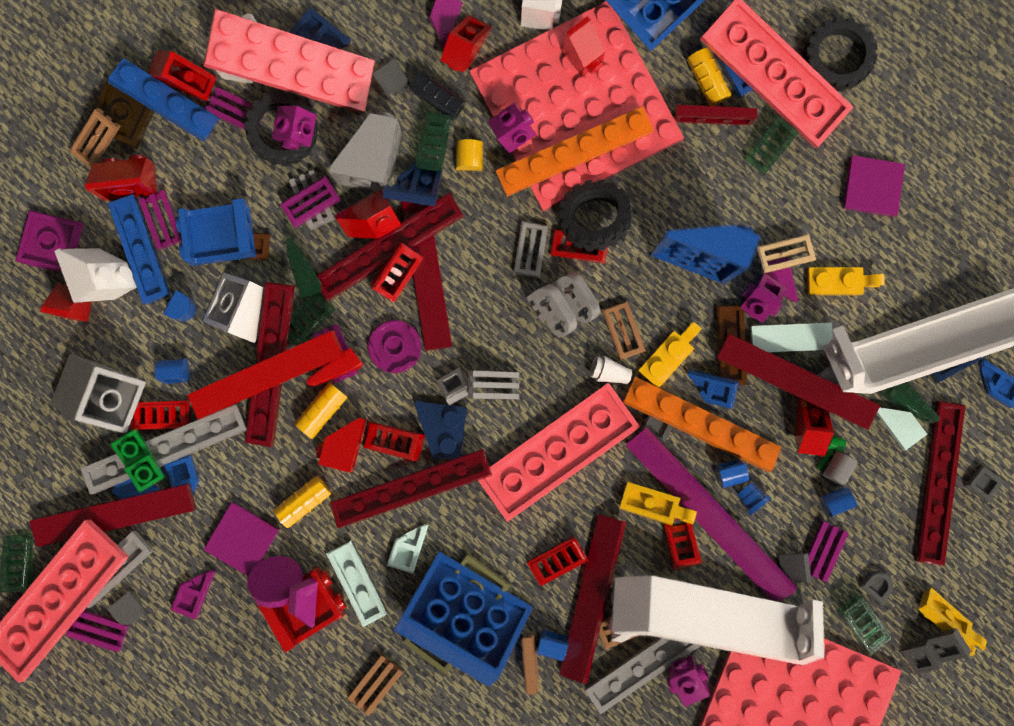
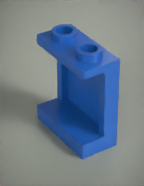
M243 198L232 200L233 204L196 210L178 208L179 216L176 217L175 222L177 230L181 233L182 243H179V253L186 263L191 266L256 257L250 205Z

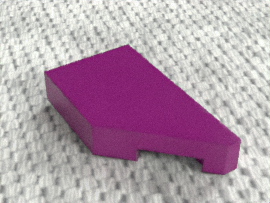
M434 0L428 17L443 49L445 48L449 33L455 27L463 4L459 0Z
M785 257L767 263L768 266L789 261V258ZM791 267L765 273L787 288L784 297L790 302L799 301Z
M212 569L181 583L170 610L195 620L198 619L216 571Z
M313 578L290 587L288 610L289 613L311 628L315 626L318 581Z

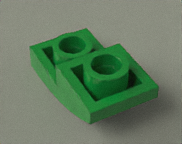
M137 428L110 444L126 467L124 469L139 492L165 477Z

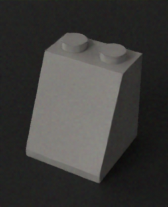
M378 112V115L370 113L330 166L329 172L337 184L374 192L381 189L383 191L386 185L391 186L402 136L398 119L387 112Z
M69 354L50 405L74 420L126 434L146 382L100 363Z

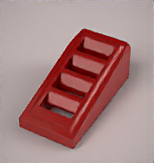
M554 229L551 256L605 264L608 247L603 251L598 249L597 255H593V251H587L586 254H582L583 247L581 249L576 247V252L574 253L571 252L572 242L567 240L565 251H560L562 236L565 237V233L563 234L560 229Z
M400 242L373 278L369 287L395 303L424 257ZM403 253L413 261L411 264H408L399 258L400 255ZM396 262L406 268L404 273L393 267ZM390 271L400 277L397 282L387 276ZM384 280L393 285L391 290L382 285Z
M348 347L343 351L345 356L327 363L307 378L306 382L309 386H318L361 369L365 364L356 352Z
M190 401L138 402L130 422L131 430L136 428L137 430L174 429L190 424ZM165 407H168L169 423H165ZM176 407H180L181 423H176ZM142 408H145V424H142ZM153 408H157L156 424H153Z
M369 422L363 448L411 461H419L425 434ZM378 429L382 430L379 445H374ZM390 432L393 434L389 448L385 447L388 433ZM399 435H402L403 440L399 451L396 450ZM410 438H412V443H411L410 451H409V453H408V452H407V449H408L409 441H410Z
M685 522L684 525L671 527L669 524L663 523L672 570L699 566L702 561L692 524ZM686 530L687 535L673 538L672 533ZM689 542L688 547L676 549L675 544ZM691 553V558L681 560L678 558V555Z
M573 535L528 561L527 564L541 587L582 565L588 559ZM571 546L577 557L573 561L565 549ZM561 551L568 564L563 566L556 553ZM550 556L558 568L554 572L547 561V558ZM537 563H543L549 574L548 576H543Z

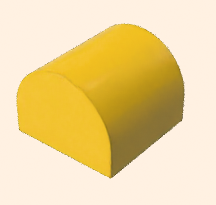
M473 139L457 141L456 170H483V142Z

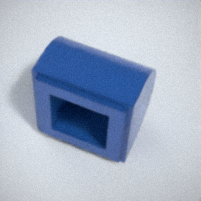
M176 290L168 302L163 315L181 322L188 321L196 313L195 301Z
M183 358L157 361L155 379L163 384L189 382L188 360Z
M739 459L715 465L714 467L718 483L722 489L749 481L746 463Z
M847 487L819 498L824 513L828 517L855 508L857 505L853 494Z
M546 630L541 631L536 654L564 661L568 648V637Z

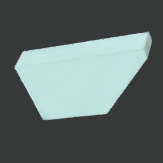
M880 407L876 414L902 450H907L927 435L911 412Z
M423 524L395 539L387 566L411 574L414 573L428 524Z

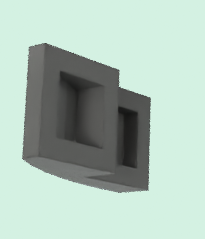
M953 628L914 642L903 648L902 653L915 674L938 670L944 662L967 658L971 650L958 629Z

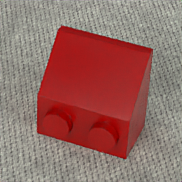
M131 155L128 157V160L120 161L116 158L103 159L102 163L92 164L85 182V190L104 201L118 200L132 194L137 197L149 196L151 194L156 195L155 165L144 155Z

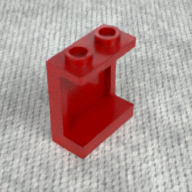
M317 567L303 576V581L309 578L318 581L315 626L312 628L288 612L289 601H287L288 604L275 608H268L257 604L285 653L346 614L344 610L347 607L346 603L339 593L334 594L330 587L333 583L326 570L321 571Z

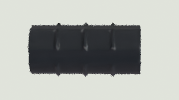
M424 71L417 74L409 88L419 99L424 100L430 107H434L441 112V115L444 114L452 121L458 117L466 105V101L459 97L456 92H452L446 85H442L435 80V77H431Z

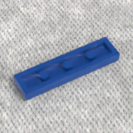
M124 58L108 78L109 84L203 142L206 141L219 121L217 116Z
M132 194L108 203L142 303L147 305L171 296L137 196Z

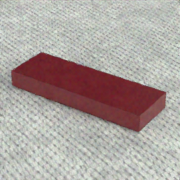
M677 105L673 111V118L676 123L750 126L757 118L758 108Z

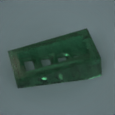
M426 112L416 158V168L442 172L452 128L451 116ZM430 134V135L441 136L442 138L431 137V136H428V135ZM426 145L440 147V149L426 147ZM424 154L437 156L438 160L426 158Z
M777 116L748 152L744 160L765 175L799 134V131L780 116ZM776 127L788 136L785 140L774 132ZM771 136L781 146L779 148L775 147L767 138ZM762 144L774 152L772 157L760 148ZM756 152L768 161L765 166L753 157Z
M286 239V253L299 297L304 298L320 294L321 282L293 239Z
M315 291L291 315L288 340L295 346L307 342L312 334L334 313L336 308ZM315 301L326 310L323 314L312 306ZM307 309L318 318L315 322L305 314ZM300 317L310 325L308 329L304 328L297 321ZM294 325L302 335L298 337L290 328Z
M907 382L887 388L882 393L883 398L906 412H911L913 416L925 423H935L940 419L939 415Z
M33 534L3 536L0 593L24 592L34 582ZM24 543V548L11 549V544ZM23 554L22 560H12V555ZM12 566H22V571H12ZM21 577V582L12 583V578Z
M856 594L836 610L870 655L892 639L862 596ZM861 608L863 612L852 619L851 615ZM867 616L869 620L858 628L856 624ZM874 624L875 628L864 636L862 632ZM880 632L882 637L870 645L868 641Z

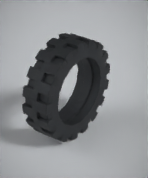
M835 17L832 21L830 19L824 21L809 36L803 49L804 60L837 91L852 89L860 84L874 69L873 65L877 62L878 57L875 54L878 47L877 43L873 41L874 35L872 32H868L863 23L860 22L858 24L855 22V19L849 17L847 20L843 19V17ZM831 35H842L856 43L860 51V63L854 72L850 74H837L824 66L820 59L819 47L825 38Z
M274 91V94L270 95L266 93L262 95L261 99L253 102L252 108L248 110L246 115L245 131L250 147L259 158L268 161L272 165L289 166L292 163L297 164L311 153L316 144L318 135L317 119L315 121L311 147H299L298 150L289 149L284 151L273 149L265 144L259 133L260 120L265 113L271 109L278 108V106H298L311 113H314L311 106L306 104L303 98L296 97L294 93H282V91Z
M598 179L597 182L588 180L585 181V184H577L571 192L568 191L564 195V201L561 200L559 219L563 234L565 233L566 239L569 242H573L574 246L579 249L583 247L586 251H593V249L603 251L608 246L614 247L620 239L623 240L626 237V231L631 228L632 213L630 200L626 197L625 191L622 188L618 189L617 185L613 182L608 184L605 183V180ZM601 200L608 202L618 211L615 221L601 230L589 231L582 229L573 221L576 210L590 201Z

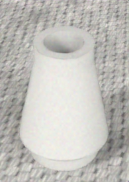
M604 355L594 358L590 370V377L595 378L599 382L623 383L627 385L632 376V369L626 368Z

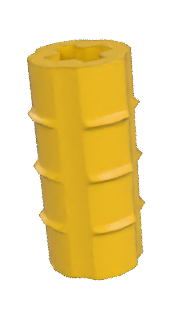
M708 47L688 57L687 61L709 106H715L732 96L727 82H725Z
M328 382L323 390L319 391L317 397L310 402L306 410L301 412V416L295 421L294 425L313 439L328 420L331 419L333 414L340 409V406L348 397Z
M316 475L289 498L283 500L273 512L286 528H289L332 493L322 479Z

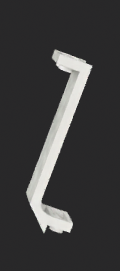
M1014 288L857 342H851L844 327L840 326L832 329L833 340L822 347L842 391L872 394L1014 346Z
M656 576L615 578L614 589L611 594L613 615L609 622V630L612 633L611 641L622 643L636 635H651L800 665L824 658L822 601L811 600L800 606Z

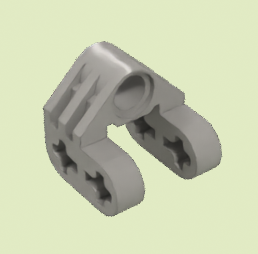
M571 272L554 283L539 288L526 297L527 302L539 321L545 320L551 331L559 337H564L573 332L577 327V320L581 323H588L597 318L600 313V306L582 276L576 272ZM571 284L574 285V289H573V290H572L571 287H570ZM585 307L589 310L587 313L584 310Z

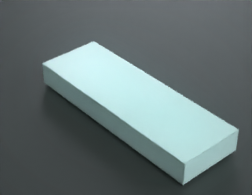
M832 323L751 326L750 340L752 345L769 353L824 350L822 346L829 344V341L833 340Z
M352 541L327 552L326 555L362 626L364 627L387 615L388 612Z

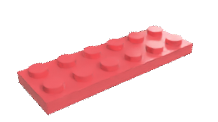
M734 0L700 38L706 46L814 148L822 144L853 108L840 93L743 0Z
M215 10L203 66L363 113L366 108L375 60Z
M607 383L490 466L493 476L481 479L479 483L508 522L640 428V426L611 385Z
M91 519L85 520L0 622V665L18 683L25 681L129 557Z

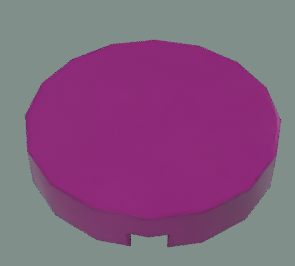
M399 320L386 321L377 326L368 342L369 356L378 368L389 373L406 372L416 364L421 355L422 344L419 334L414 327Z
M284 556L269 557L260 561L251 569L247 577V588L250 596L260 606L268 608L282 607L288 604L290 587L303 581V573L299 564L291 558Z

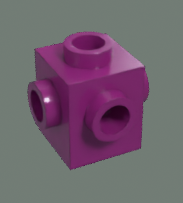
M515 102L488 121L497 140L509 153L536 135L531 126L534 120L527 109L521 111Z
M278 106L272 139L282 142V147L290 150H298L299 147H311L317 115L298 106Z
M764 273L755 285L750 283L743 291L741 296L744 297V301L740 308L750 317L756 318L763 323L769 315L774 317L782 307L781 301L787 288Z
M693 655L676 659L668 668L669 677L666 678L668 687L672 694H678L684 707L710 696L707 681L709 679L708 673L702 663L698 664Z

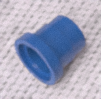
M753 482L737 494L741 502L747 507V513L750 516L771 500L769 495L765 496Z

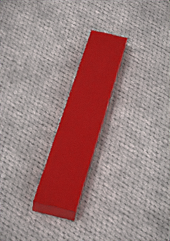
M329 331L187 394L199 420L345 355L335 331Z

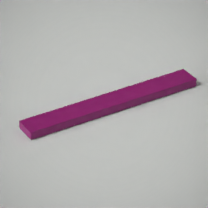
M647 427L626 444L627 448L673 496L680 498L679 503L684 508L697 512L695 520L771 601L781 602L796 592L797 586Z

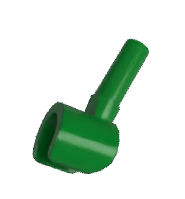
M832 436L825 456H822L816 468L822 471L832 456L833 451L842 453L846 446V440Z

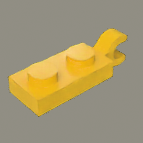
M809 267L807 269L808 295L864 294V287H880L884 285V274L863 275V267Z
M693 322L681 335L673 331L640 367L638 372L654 386L660 388L694 350L689 342L702 328Z
M627 482L620 505L621 510L669 525H673L675 518L693 524L697 513L694 510L678 506L680 502L679 497Z
M929 588L923 593L918 610L927 619L931 620L942 631L957 628L971 650L970 656L975 655L976 647L974 645L978 646L981 650H985L987 641L983 636L972 630L973 623L933 588Z

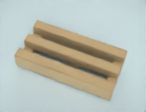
M809 234L755 248L756 254L758 253L759 256L758 262L762 267V274L816 260ZM801 242L805 243L804 247L768 256L765 255V251ZM805 252L808 254L806 257L768 266L767 263Z

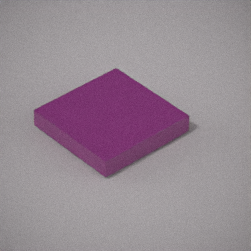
M851 156L843 209L889 217L898 216L905 164Z
M29 210L15 262L62 273L55 251L57 249H77L84 224Z
M232 502L205 546L204 551L248 576L251 569L262 561L280 529L237 503Z

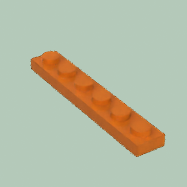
M642 106L495 170V173L506 197L650 135L654 129Z
M637 377L633 378L623 400L624 404L768 473L773 470L781 450V446Z

